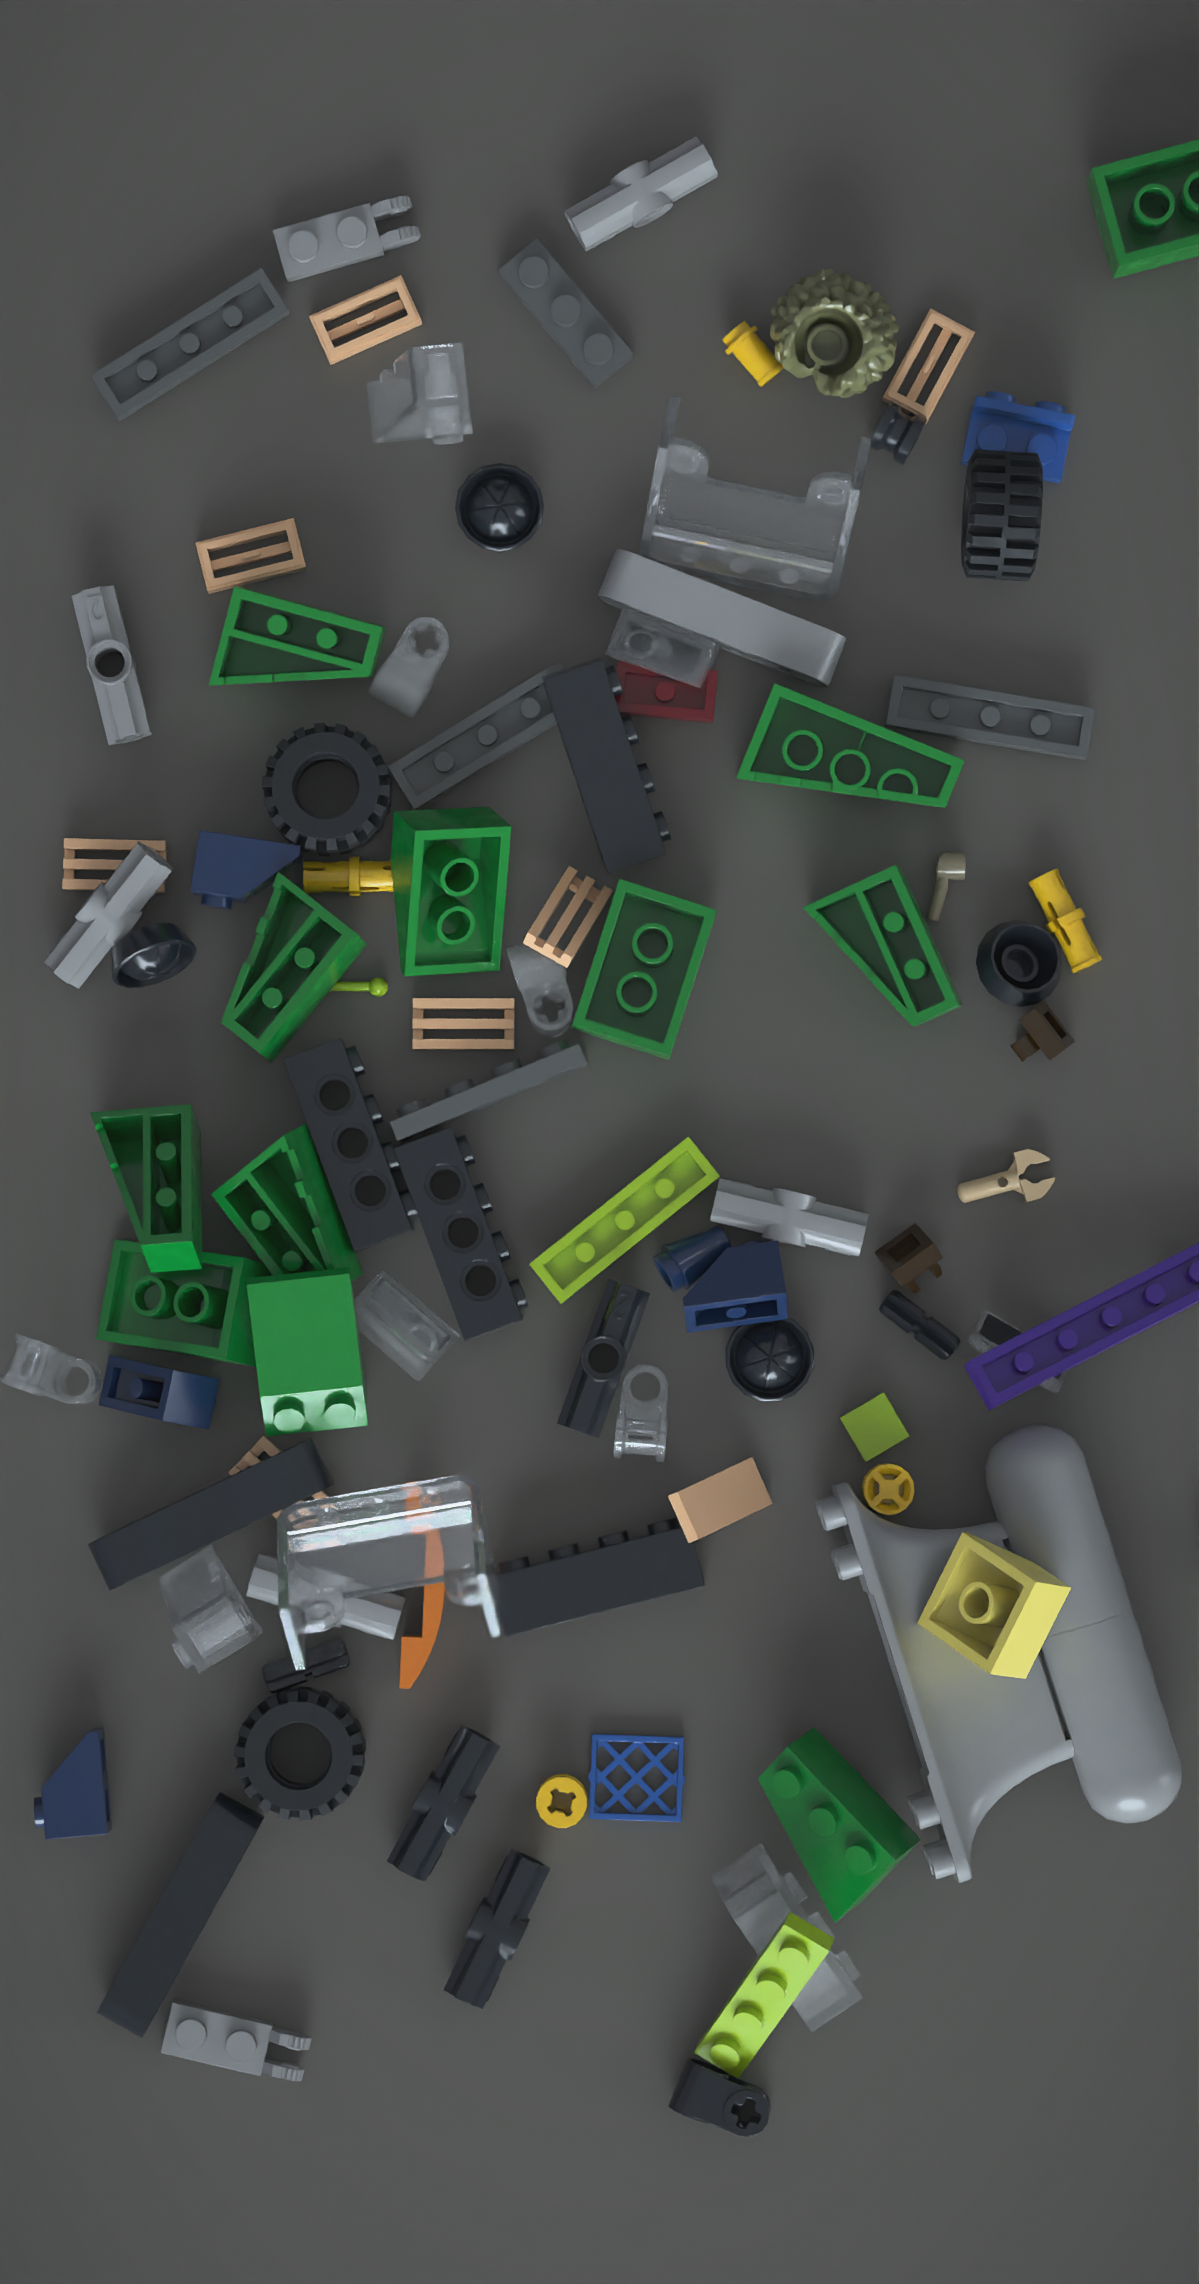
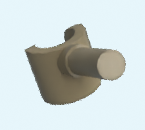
M944 852L938 856L936 860L935 889L926 916L927 919L939 920L948 890V880L965 879L966 857L962 852Z

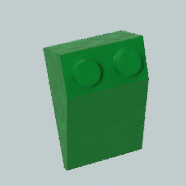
M471 807L394 811L391 869L401 973L404 976L500 971L511 825L492 808Z
M114 1239L96 1339L256 1367L246 1278L271 1276L272 1273L264 1263L244 1257L202 1252V1269L151 1273L140 1243Z
M350 1267L246 1278L259 1394L266 1437L368 1426L367 1384Z

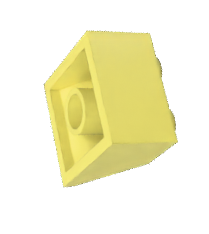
M962 1532L917 1623L989 1674L1026 1679L1071 1587L1036 1563L970 1533Z

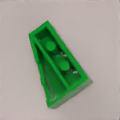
M307 1123L283 1135L211 1194L272 1275L350 1267L351 1281L353 1282L363 1274Z

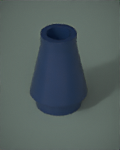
M716 1225L707 1231L661 1246L662 1252L655 1255L653 1260L660 1276L673 1292L682 1287L688 1290L703 1276L727 1247L732 1246L723 1230Z

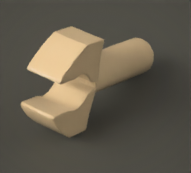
M1031 1149L1012 1153L1014 1162L1007 1171L958 1184V1196L963 1203L1014 1190L1023 1195L1025 1203L1040 1199L1051 1188L1055 1177L1038 1183H1031L1027 1179H1019V1175L1023 1174L1030 1164L1047 1162L1050 1158Z

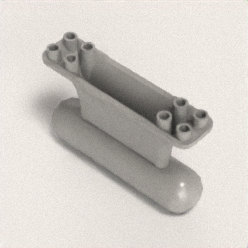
M1045 1424L1021 1426L1003 1435L990 1450L985 1464V1479L997 1518L995 1521L976 1526L936 1530L897 1525L878 1517L865 1508L848 1482H839L831 1485L833 1495L815 1501L823 1530L829 1531L843 1526L846 1535L847 1545L830 1550L838 1578L843 1581L858 1576L862 1590L867 1592L921 1764L919 1772L925 1790L907 1796L915 1824L916 1826L919 1825L920 1830L936 1825L941 1839L922 1845L931 1875L935 1876V1879L953 1875L958 1883L970 1880L972 1878V1842L976 1830L986 1813L1014 1786L1053 1764L1072 1758L1083 1794L1091 1808L1107 1820L1125 1824L1144 1822L1163 1813L1177 1798L1183 1781L1181 1759L1084 1453L1071 1435L1061 1428ZM962 1532L970 1533L1036 1563L1071 1587L1026 1679L989 1674L917 1623Z

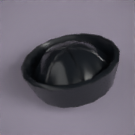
M498 463L483 466L467 477L458 490L455 510L458 525L469 540L483 549L501 552L516 549L533 537L541 525L544 504L541 490L532 476L517 466Z
M1014 920L1000 923L985 934L978 946L976 966L980 981L992 996L1005 1004L1024 1007L1038 1004L1052 994L1060 981L1062 961L1058 944L1048 931L1033 923Z
M156 923L144 926L120 939L113 947L111 953L112 979L117 985L126 988H141L160 983L184 970L193 961L197 949L187 935L175 924Z
M789 1317L783 1320L738 1326L732 1332L726 1346V1368L732 1383L746 1396L761 1402H779L795 1395L808 1382L814 1367V1348L808 1333L794 1319Z

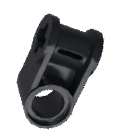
M690 2057L685 2062L668 2105L672 2110L688 2118L712 2124L743 2137L755 2136L763 2131L768 2123L771 2108L769 2097L758 2086L737 2079L709 2063ZM747 2098L756 2101L755 2111L761 2115L760 2117L751 2115L748 2122H742L738 2119L739 2110L733 2107V2105H743Z

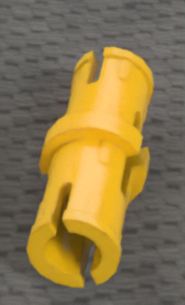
M360 856L349 857V861H304L303 886L305 893L350 892V897H361V892H394L391 860L360 861Z
M1056 868L1033 879L1028 884L1032 888L1049 922L1045 925L1047 931L1050 934H1055L1074 974L1101 961L1102 957L1099 955L1082 921L1086 917L1082 908L1076 909L1059 874L1060 872Z

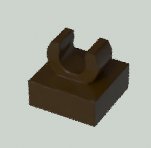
M1044 1001L1019 1020L1028 1033L1013 1043L1011 1048L1022 1062L1039 1049L1043 1051L1049 1060H1052L1073 1044L1075 1040Z
M916 1223L874 1252L883 1267L901 1287L905 1285L915 1294L920 1291V1288L914 1278L926 1269H929L936 1278L942 1275L941 1267L937 1262L943 1257L935 1244Z

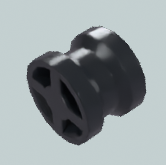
M891 401L882 415L868 446L876 451L885 449L891 452L894 460L904 465L927 419L920 415L911 417L902 412L899 404Z

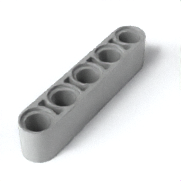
M615 549L597 594L598 599L618 609L820 687L829 686L847 641L842 635L825 627L622 549Z

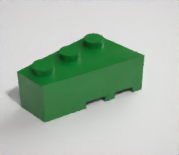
M234 586L208 686L375 676L388 626L246 587Z
M891 866L803 907L911 1026L922 1025L964 1006L901 866Z
M280 872L277 873L273 884L274 891L265 915L260 918L255 931L257 935L247 962H243L221 1020L223 1025L271 1063L367 945L356 932Z
M183 1104L90 1112L150 1272L202 1269L201 1131L192 1105Z
M815 1727L787 1746L758 1778L834 1923L860 1904L921 1840Z

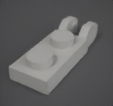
M404 195L382 200L370 206V203L273 230L287 282L384 256V251L402 247L421 239L419 227L414 225L403 226L388 231L379 236L376 227V221L400 216L412 209L410 196Z
M174 2000L170 2010L161 2053L261 2076L264 2073L272 2077L300 2082L304 2074L303 2068L298 2067L294 2063L279 2062L266 2058L269 2041L286 2046L292 2050L301 2051L309 2050L312 2038L304 2034L273 2027L274 2023Z

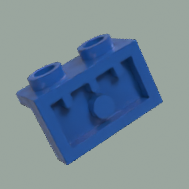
M988 391L985 397L976 396L971 409L961 464L968 466L969 459L975 449L1037 453L1042 463L1043 481L1060 484L1075 415L1065 413V406L1048 401H1037L1035 407L1015 403V396L1003 392Z

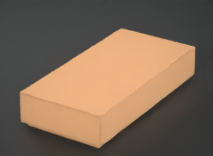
M753 1457L734 1464L668 1496L688 1543L701 1539L773 1504Z

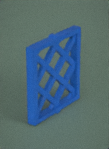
M592 1733L591 1771L588 1774L590 1781L589 1819L682 1822L683 1784L685 1783V1776L683 1775L684 1737ZM608 1741L632 1743L619 1754ZM643 1742L668 1744L655 1756ZM601 1746L614 1758L602 1771L596 1767L597 1750ZM639 1747L650 1761L636 1773L624 1759ZM674 1748L678 1752V1770L672 1774L660 1760ZM620 1764L632 1778L618 1790L606 1776ZM654 1766L667 1777V1780L655 1791L642 1779ZM600 1782L613 1794L601 1807L595 1803V1786ZM637 1783L649 1797L635 1809L623 1795ZM673 1784L677 1788V1805L671 1810L659 1796ZM619 1800L630 1813L606 1811ZM654 1801L665 1814H643L642 1812Z

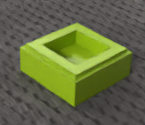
M884 1392L839 1417L865 1462L910 1437Z

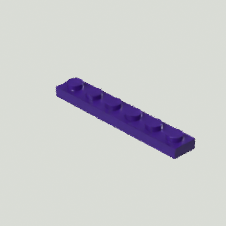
M1199 1243L969 1360L964 1367L987 1409L990 1411L1198 1303Z

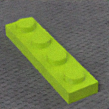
M687 1137L529 1265L560 1304H562L716 1181L720 1175L693 1141Z
M789 1912L702 2035L694 2053L738 2079L829 1953L835 1938Z

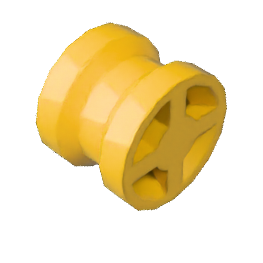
M890 1463L878 1464L871 1468L864 1476L861 1486L862 1496L867 1505L874 1511L885 1515L898 1514L905 1510L912 1502L915 1492L914 1483L909 1473L902 1467Z
M555 1774L548 1777L540 1785L536 1796V1808L540 1817L548 1825L556 1828H567L575 1825L584 1816L587 1808V1793L584 1785L576 1777L569 1774Z

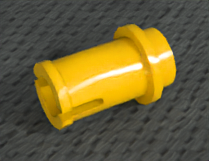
M744 320L722 339L723 343L728 347L725 353L727 355L733 353L758 382L757 384L762 387L783 369V365L775 359L770 349L755 333L758 327L756 325L750 327Z

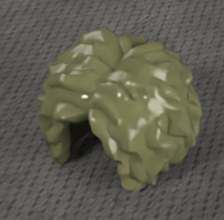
M820 268L814 275L800 278L799 282H795L793 286L786 290V296L782 295L778 298L776 305L771 310L775 318H773L771 323L770 336L776 342L775 359L782 363L784 369L801 379L813 375L818 391L824 395L848 398L854 394L859 395L863 393L870 383L872 384L882 379V372L887 371L893 365L897 347V340L893 335L898 332L900 326L896 323V318L889 312L890 304L884 302L882 293L878 291L873 292L869 283L855 281L848 273L839 275L835 274L834 270L830 268L826 270Z

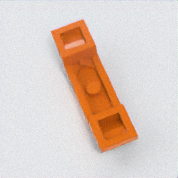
M420 1481L408 1482L406 1533L426 1534L422 1635L403 1634L401 1637L399 1688L402 1689L411 1688L431 1654L442 1621L446 1595V1558L441 1528L431 1500Z

